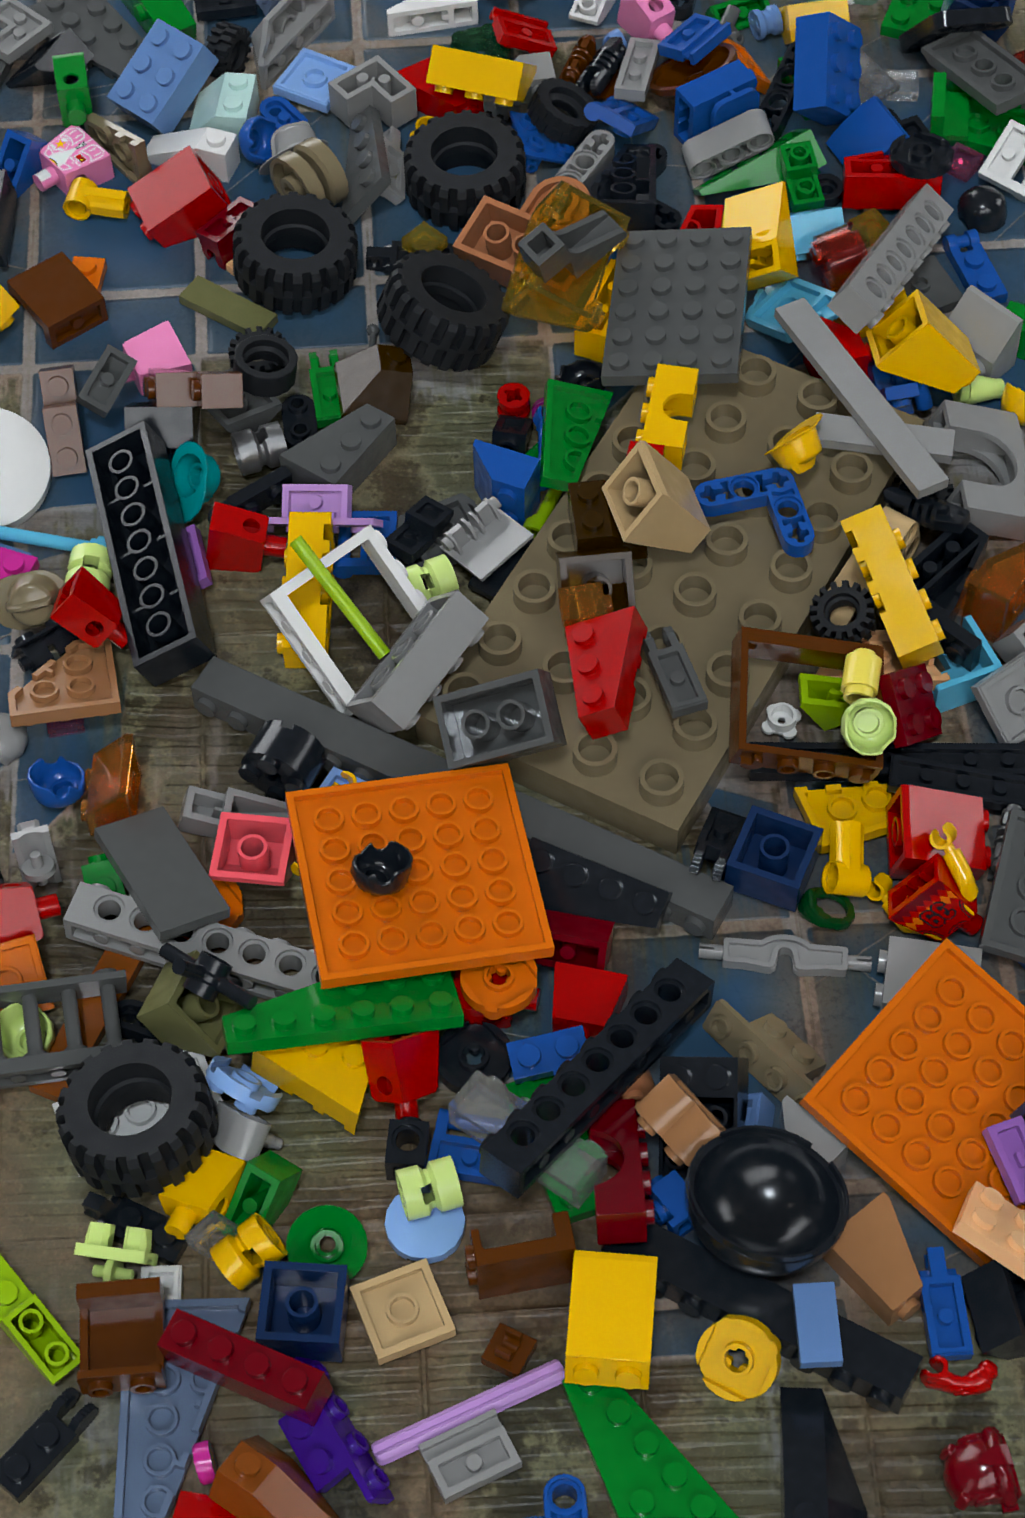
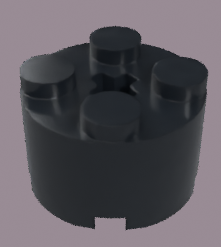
M269 720L262 725L242 758L238 773L242 779L253 783L257 788L265 792V797L285 802V792L311 789L327 758L323 759L322 757L325 749L320 741L304 728L294 724L292 729L281 726L283 722L281 720Z

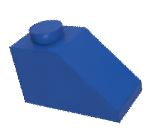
M7 129L0 148V169H6L19 198L34 183L33 175L42 170L39 152L49 142L29 132Z

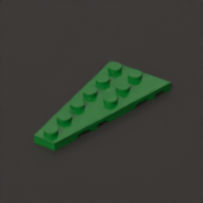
M565 1378L562 1380L563 1391L580 1432L583 1433L595 1468L599 1472L606 1488V1494L616 1518H739L625 1389L596 1385L583 1386L580 1384L564 1383Z

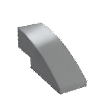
M189 785L183 798L177 828L182 832L216 838L221 812L289 817L286 802L230 787H228L225 794Z

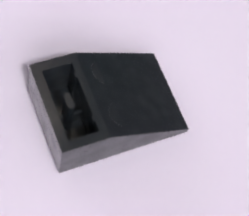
M660 1056V1081L668 1074H675L719 1120L726 1130L745 1126L748 1104L749 1058ZM659 1135V1175L665 1177L673 1170H676L682 1178H686L689 1167L685 1163L678 1166L664 1151L667 1144Z

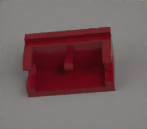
M241 196L195 231L206 258L209 260L215 255L218 266L226 270V263L233 259L235 224L241 218V214L248 207L253 208L254 202Z

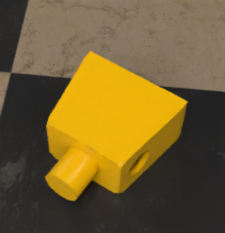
M211 1149L207 1157L201 1156L203 1164L194 1173L189 1171L184 1175V1182L174 1187L173 1183L164 1187V1192L158 1194L164 1212L170 1216L164 1226V1230L176 1236L177 1239L185 1240L193 1224L210 1230L218 1228L224 1220L246 1166L245 1160Z

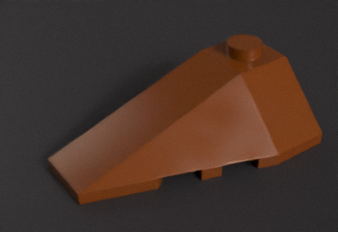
M259 1435L242 1440L216 1471L208 1498L237 1518H339L324 1497L316 1492L311 1481L293 1458Z

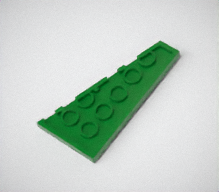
M450 971L321 989L320 982L256 1004L250 1011L244 1008L222 1016V1032L227 1055L464 1027V1013Z

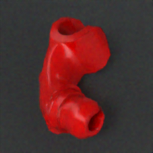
M940 1355L929 1359L931 1367L938 1372L937 1374L930 1373L927 1369H921L920 1380L926 1388L954 1394L955 1396L980 1395L992 1390L993 1380L998 1376V1367L990 1360L981 1361L977 1369L969 1371L965 1376L956 1375L949 1371L948 1361Z

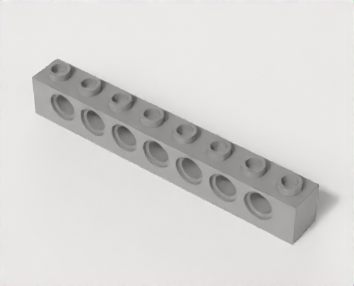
M926 183L905 203L827 306L855 334L865 326L872 329L883 318L884 312L894 303L895 300L893 299L899 295L904 289V285L912 278L913 272L931 252L932 246L942 237L941 234L950 226L947 219L954 209Z
M80 881L63 918L66 938L160 967L169 962L159 955L160 948L165 943H170L186 954L197 950L199 953L202 950L233 966L229 975L239 978L243 983V989L267 1000L320 982L314 949H301L292 946L289 942L280 938L268 939L256 935L253 931L244 927L232 928L215 922L159 941L152 929L149 931L139 930L142 926L150 925L130 894L127 896L114 892L109 887L99 883L91 885ZM107 915L118 916L117 918L112 920L103 919ZM182 936L190 938L185 942L175 941L176 938ZM217 947L226 949L222 953L211 952L212 949ZM253 958L262 960L259 964L247 963L248 960ZM289 969L299 972L291 976L283 974L284 971Z

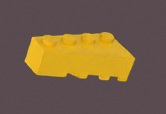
M289 512L288 546L284 551L286 576H282V585L307 568L290 546V543L300 535L319 559L335 549L332 512ZM332 564V565H330L329 567H327V569H328V571L331 573V575L335 578V576L333 575V564ZM313 577L287 596L329 655L333 600L318 580ZM277 633V654H283L285 668L307 669L284 635Z

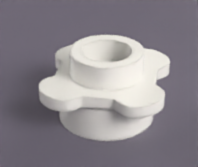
M781 702L769 705L766 709L767 720L761 726L762 731L767 735L774 733L783 736L785 739H793L797 735L795 727L797 722L801 720V712L788 703Z

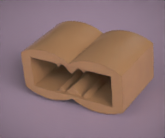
M668 1074L634 1107L640 1114L637 1118L638 1123L651 1136L658 1133L667 1144L664 1151L678 1166L685 1163L689 1167L698 1149L720 1136V1133L726 1130L719 1120L675 1074Z

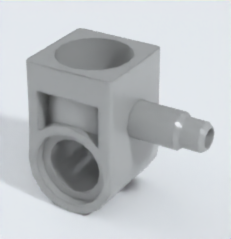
M218 1101L216 1105L218 1130L217 1135L212 1140L222 1151L239 1159L249 1161L259 1156L262 1148H272L275 1150L282 1148V1138L269 1133L272 1126L269 1122L256 1114H247L239 1110L235 1105Z

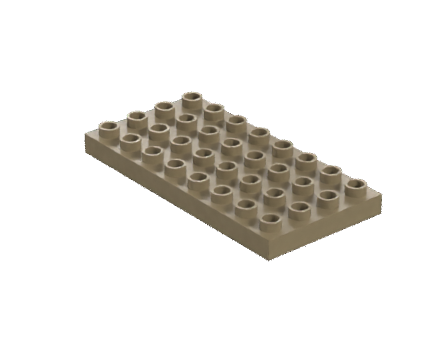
M742 349L739 383L698 384L692 418L684 416L671 418L688 421L687 446L682 470L680 471L688 476L695 491L696 487L705 481L770 468H781L770 454L765 456L764 454L772 450L778 441L789 431L806 419L816 415V412L844 416L852 415L823 379L775 362L766 356ZM638 385L586 461L578 482L607 481L626 458L629 442L635 441L637 429L644 430L645 424L640 423L643 402H650V398L646 397L647 385ZM892 406L904 423L924 426L925 420ZM822 448V451L816 456L815 465L802 474H797L793 469L789 470L795 479L815 534L812 552L804 557L795 558L784 552L767 506L715 517L705 516L711 531L692 553L647 546L648 558L632 560L636 609L648 628L647 632L651 633L657 649L660 650L666 648L662 639V628L672 627L679 643H683L706 694L708 709L673 719L641 646L640 656L642 661L640 669L636 671L634 681L636 691L628 730L592 740L578 718L558 589L555 552L574 551L568 515V492H565L485 610L484 614L489 619L482 627L485 631L483 636L472 647L468 646L462 653L463 662L452 674H446L440 682L442 689L437 696L537 668L550 672L567 745L497 764H509L513 782L677 854L731 764L729 763L731 654L734 637L742 626L801 635L809 634L813 627L809 609L810 605H813L812 599L814 595L820 597L819 589L823 586L828 591L830 583L834 582L853 553L840 521L881 504L883 509L886 505L883 496L884 489L892 486L897 473L883 455ZM773 483L777 485V488H782L778 483ZM745 487L734 491L735 494L741 497H748L753 494L752 490ZM710 496L704 497V498H708L709 502L715 501V500H712V499L710 498ZM784 507L778 511L784 517H793L797 514L796 510L789 507ZM797 528L793 529L792 538H796L798 542H804L799 540L798 535L796 533ZM748 657L746 737L791 663ZM433 700L425 702L418 711L421 716L416 722L417 739L444 750Z

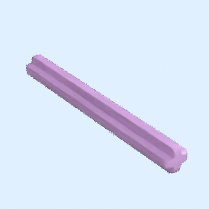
M558 1359L549 1361L373 1442L371 1449L376 1462L380 1466L389 1464L419 1450V1444L494 1408L499 1413L562 1384V1380L565 1378L563 1365Z

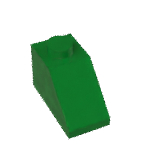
M271 1150L247 1161L219 1231L226 1235L236 1236L237 1226L255 1212L273 1226L288 1206L303 1169Z

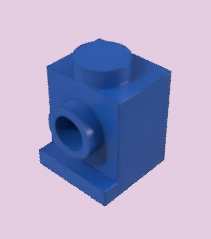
M673 1170L665 1177L658 1175L651 1180V1195L648 1196L649 1200L653 1199L656 1223L661 1226L665 1224L668 1231L684 1237L693 1230L685 1204V1181L676 1170Z

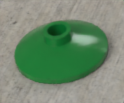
M318 1205L304 1211L291 1225L286 1240L287 1258L289 1262L347 1265L349 1279H352L365 1262L368 1251L367 1235L362 1223L352 1212L336 1205ZM325 1236L332 1237L335 1241V1247L331 1250H324L320 1246V1240Z

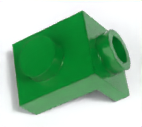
M105 854L87 857L89 864L81 866L84 883L91 885L94 883L103 884L114 892L126 895L123 882Z

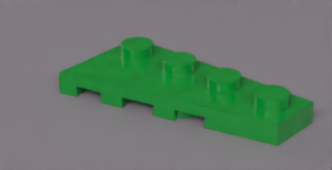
M553 379L547 380L544 388L539 486L568 492V483L578 482L614 392Z

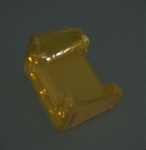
M561 181L535 208L528 222L524 237L542 222L552 231H557L601 210H605L627 233V237L579 278L576 279L564 267L547 283H544V279L537 276L523 261L519 250L501 309L515 317L588 333L592 329H598L605 317V311L602 310L603 303L596 299L609 256L616 249L621 250L628 240L629 232L626 230L630 217L570 184Z

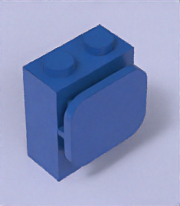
M737 59L677 87L675 92L674 136L684 144L690 138L748 110L759 109L760 94L756 90L757 77L755 73Z

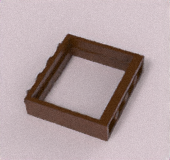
M742 626L732 641L729 763L740 764L741 767L751 770L761 767L776 769L777 772L782 774L809 773L819 779L847 778L850 782L856 784L873 781L883 769V754L878 756L861 755V758L746 743L748 657L843 670L845 656L858 648H867L873 650L882 659L881 676L884 675V646ZM879 685L878 694H877L876 698H878L879 700L883 701V697H882V693H881V689H880V685Z

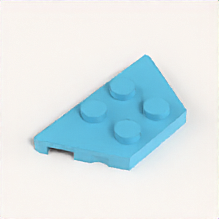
M799 278L766 286L765 290L764 288L758 289L754 297V303L745 314V321L754 330L786 343H791L793 340L774 317L775 308L804 297L819 316L833 321L839 317L827 305L836 292Z

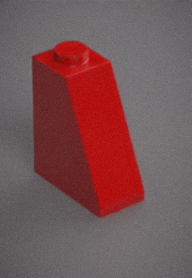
M431 57L397 71L416 88L417 111L423 114L440 118L444 116V113L454 111V114L462 113V110H471L472 113L479 114L480 111L484 112V98L483 101L464 97V90L455 88L453 95L434 91L435 84L426 83Z

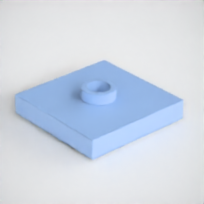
M303 47L273 84V94L327 114L330 111L328 82L356 66Z

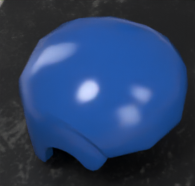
M258 115L244 122L238 134V142L242 154L247 160L254 164L262 165L272 157L270 141L273 133L276 131L275 125L277 123L275 121Z
M62 756L58 757L54 763H46L42 758H39L28 768L27 781L29 788L38 803L48 808H63L72 805L81 799L87 789L85 771L78 763L66 761Z

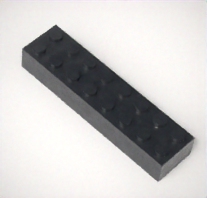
M142 421L85 450L133 666L156 687L210 661L213 656L217 657L165 442L145 421Z

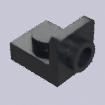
M500 415L492 432V444L525 454L526 445L533 431V419Z

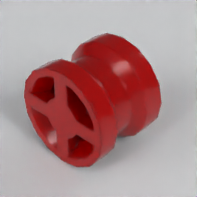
M514 382L501 386L497 392L498 417L500 415L529 418L530 392L528 388L523 384Z

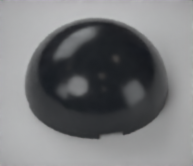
M748 1125L724 1130L720 1133V1136L698 1149L688 1168L685 1181V1204L690 1223L704 1246L715 1257L736 1270L768 1277L800 1272L814 1265L828 1254L839 1240L847 1223L849 1212L848 1190L840 1171L833 1161L828 1163L820 1154L811 1148L813 1143L779 1128Z

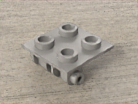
M494 496L489 499L484 498L474 508L476 515L469 511L466 514L469 521L467 522L464 518H461L459 523L448 532L443 533L444 538L440 541L442 544L440 549L482 582L534 537L530 531L499 509L502 505Z

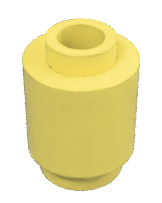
M858 648L845 656L841 692L843 693L844 701L849 704L860 698H874L878 694L882 659L873 650Z

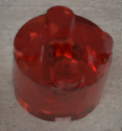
M851 221L814 236L811 248L808 249L813 265L821 267L824 276L821 279L822 287L836 293L868 253L858 230L851 232L854 225Z

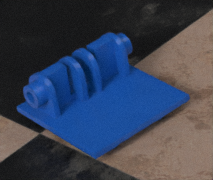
M509 112L512 120L511 127L517 132V135L524 144L526 172H536L542 160L565 164L575 152L574 146L558 143V141L551 140L541 133L532 124L531 118L528 117L527 113Z

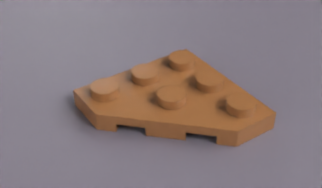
M107 638L98 648H93L81 639L74 640L65 647L66 653L58 660L50 659L32 673V680L23 688L16 686L7 693L11 727L33 726L41 723L70 721L72 719L122 713L111 641Z

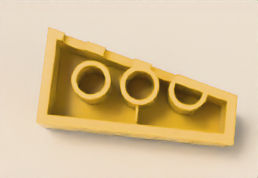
M881 504L840 521L902 668L920 664L943 654L944 651L939 641L946 639L938 618L930 621L926 610L933 608L925 588L917 590L913 580L919 578V574L912 558L904 560L900 550L906 548V544L899 528L891 530Z

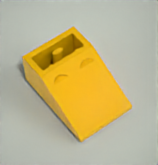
M781 181L725 198L721 228L751 227L752 229L747 292L799 277L786 183Z

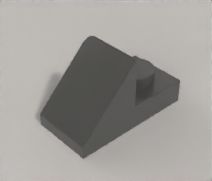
M108 344L75 402L105 419L138 361Z

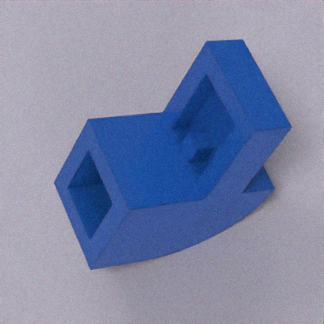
M876 365L870 366L868 368L869 379L888 403L900 411L913 414L912 399L920 396L918 382L894 386L891 379L892 374L880 371Z

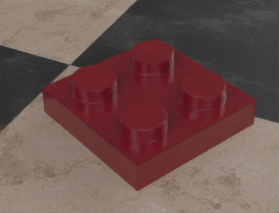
M925 663L880 676L879 685L883 701L891 706L897 717V733L894 740L895 748L909 746L943 734L941 729L942 717L935 705L932 693L933 681L931 675L927 672Z

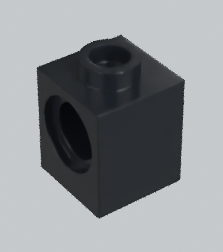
M403 1117L400 1120L389 1119L385 1154L387 1180L396 1181L395 1170L413 1165H418L421 1169L426 1168L431 1143L429 1121H422L416 1117ZM407 1143H412L417 1146L415 1149L411 1151H403L400 1149L402 1145Z

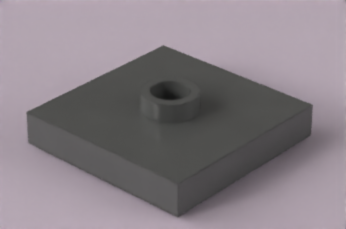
M934 254L923 259V263L913 272L912 278L904 285L907 297L918 289L943 314L954 310L963 296Z

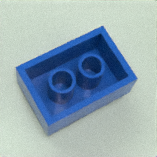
M830 11L796 17L794 112L824 126L841 124L861 105L859 79L862 75L860 48L863 44V37L860 27Z

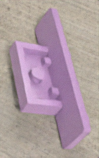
M283 484L282 517H268L267 533H274V527H286V532L288 533L289 512H332L334 534L339 533V527H351V533L354 534L370 524L373 528H383V520L352 518V485Z

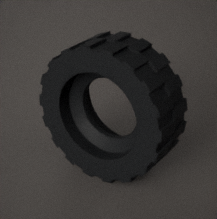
M549 78L548 80H543L538 85L527 105V114L531 118L532 124L549 139L558 141L561 144L580 145L588 134L593 131L598 120L589 121L584 115L586 104L593 102L590 94H587L584 89L574 85V83L564 81V79ZM554 106L563 109L564 111H566L567 113H569L572 117L563 114V113L560 112L558 109H556Z

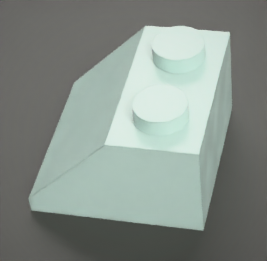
M225 72L200 91L197 96L189 130L211 127L235 133L238 137L244 122L251 117L257 116L260 103L257 75Z

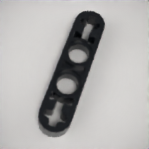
M795 41L787 48L759 109L765 111L769 124V118L771 119L774 143L781 138L793 113L794 83L785 84L782 81L787 76L794 75ZM777 100L787 102L785 106L779 109L770 107Z

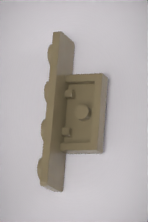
M720 999L715 1002L702 1025L703 1029L732 1057L749 1058L748 1072L781 1103L785 1096L788 1095L799 1104L815 1086L811 1079L821 1075L827 1065L810 1045L804 1043L788 1028L782 1019L776 1017L773 1013L748 1022L724 999Z

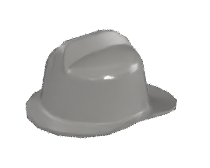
M307 121L283 125L273 133L270 141L272 157L261 165L258 170L260 175H270L269 166L274 158L284 152L293 151L295 145L307 138H317ZM320 139L323 143H325V144L329 147L328 141H326V140H324V139Z

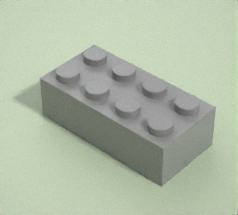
M458 589L431 597L392 646L390 652L385 655L350 700L346 708L362 722L384 732L395 733L404 729L406 731L409 730L419 720L421 714L418 711L423 704L432 701V697H436L441 691L442 685L440 682L446 674H452L463 662L462 653L468 646L472 647L481 639L485 632L482 627L489 618Z

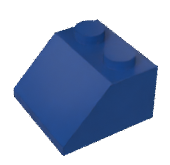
M475 439L473 443V462L476 492L481 501L484 498L496 497L502 505L499 509L523 526L525 520L535 514L540 504V459Z

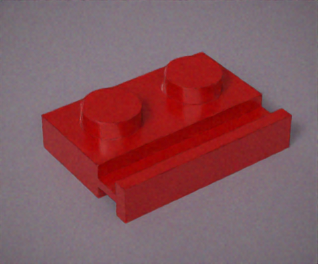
M493 7L489 19L493 20L492 27L498 44L509 49L517 48L524 50L530 54L550 51L551 58L553 57L557 46L551 30L547 29L548 21Z

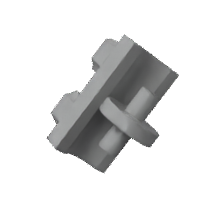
M37 819L17 824L18 832L10 833L23 882L31 884L33 889L38 885L44 886L49 882H62L48 825L40 826Z

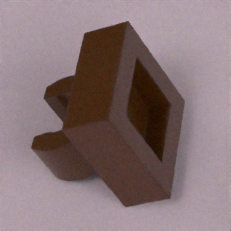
M500 1323L481 1356V1364L510 1378H515L523 1374L537 1348V1340Z

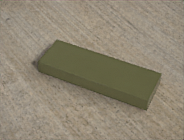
M199 275L179 295L180 304L238 333L241 332L243 335H245L246 328L250 327L251 331L255 332L256 326H262V331L265 332L267 327L273 328L278 323L276 313Z

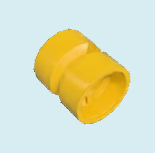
M256 1212L237 1226L236 1236L227 1234L209 1250L220 1271L239 1290H244L260 1277V1268L264 1267L265 1261H280L288 1254L283 1241L276 1231Z

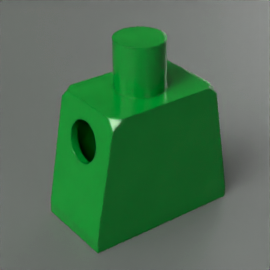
M77 52L52 56L63 127L84 125L87 115L93 113L84 53ZM67 76H77L78 81L76 83L67 84Z

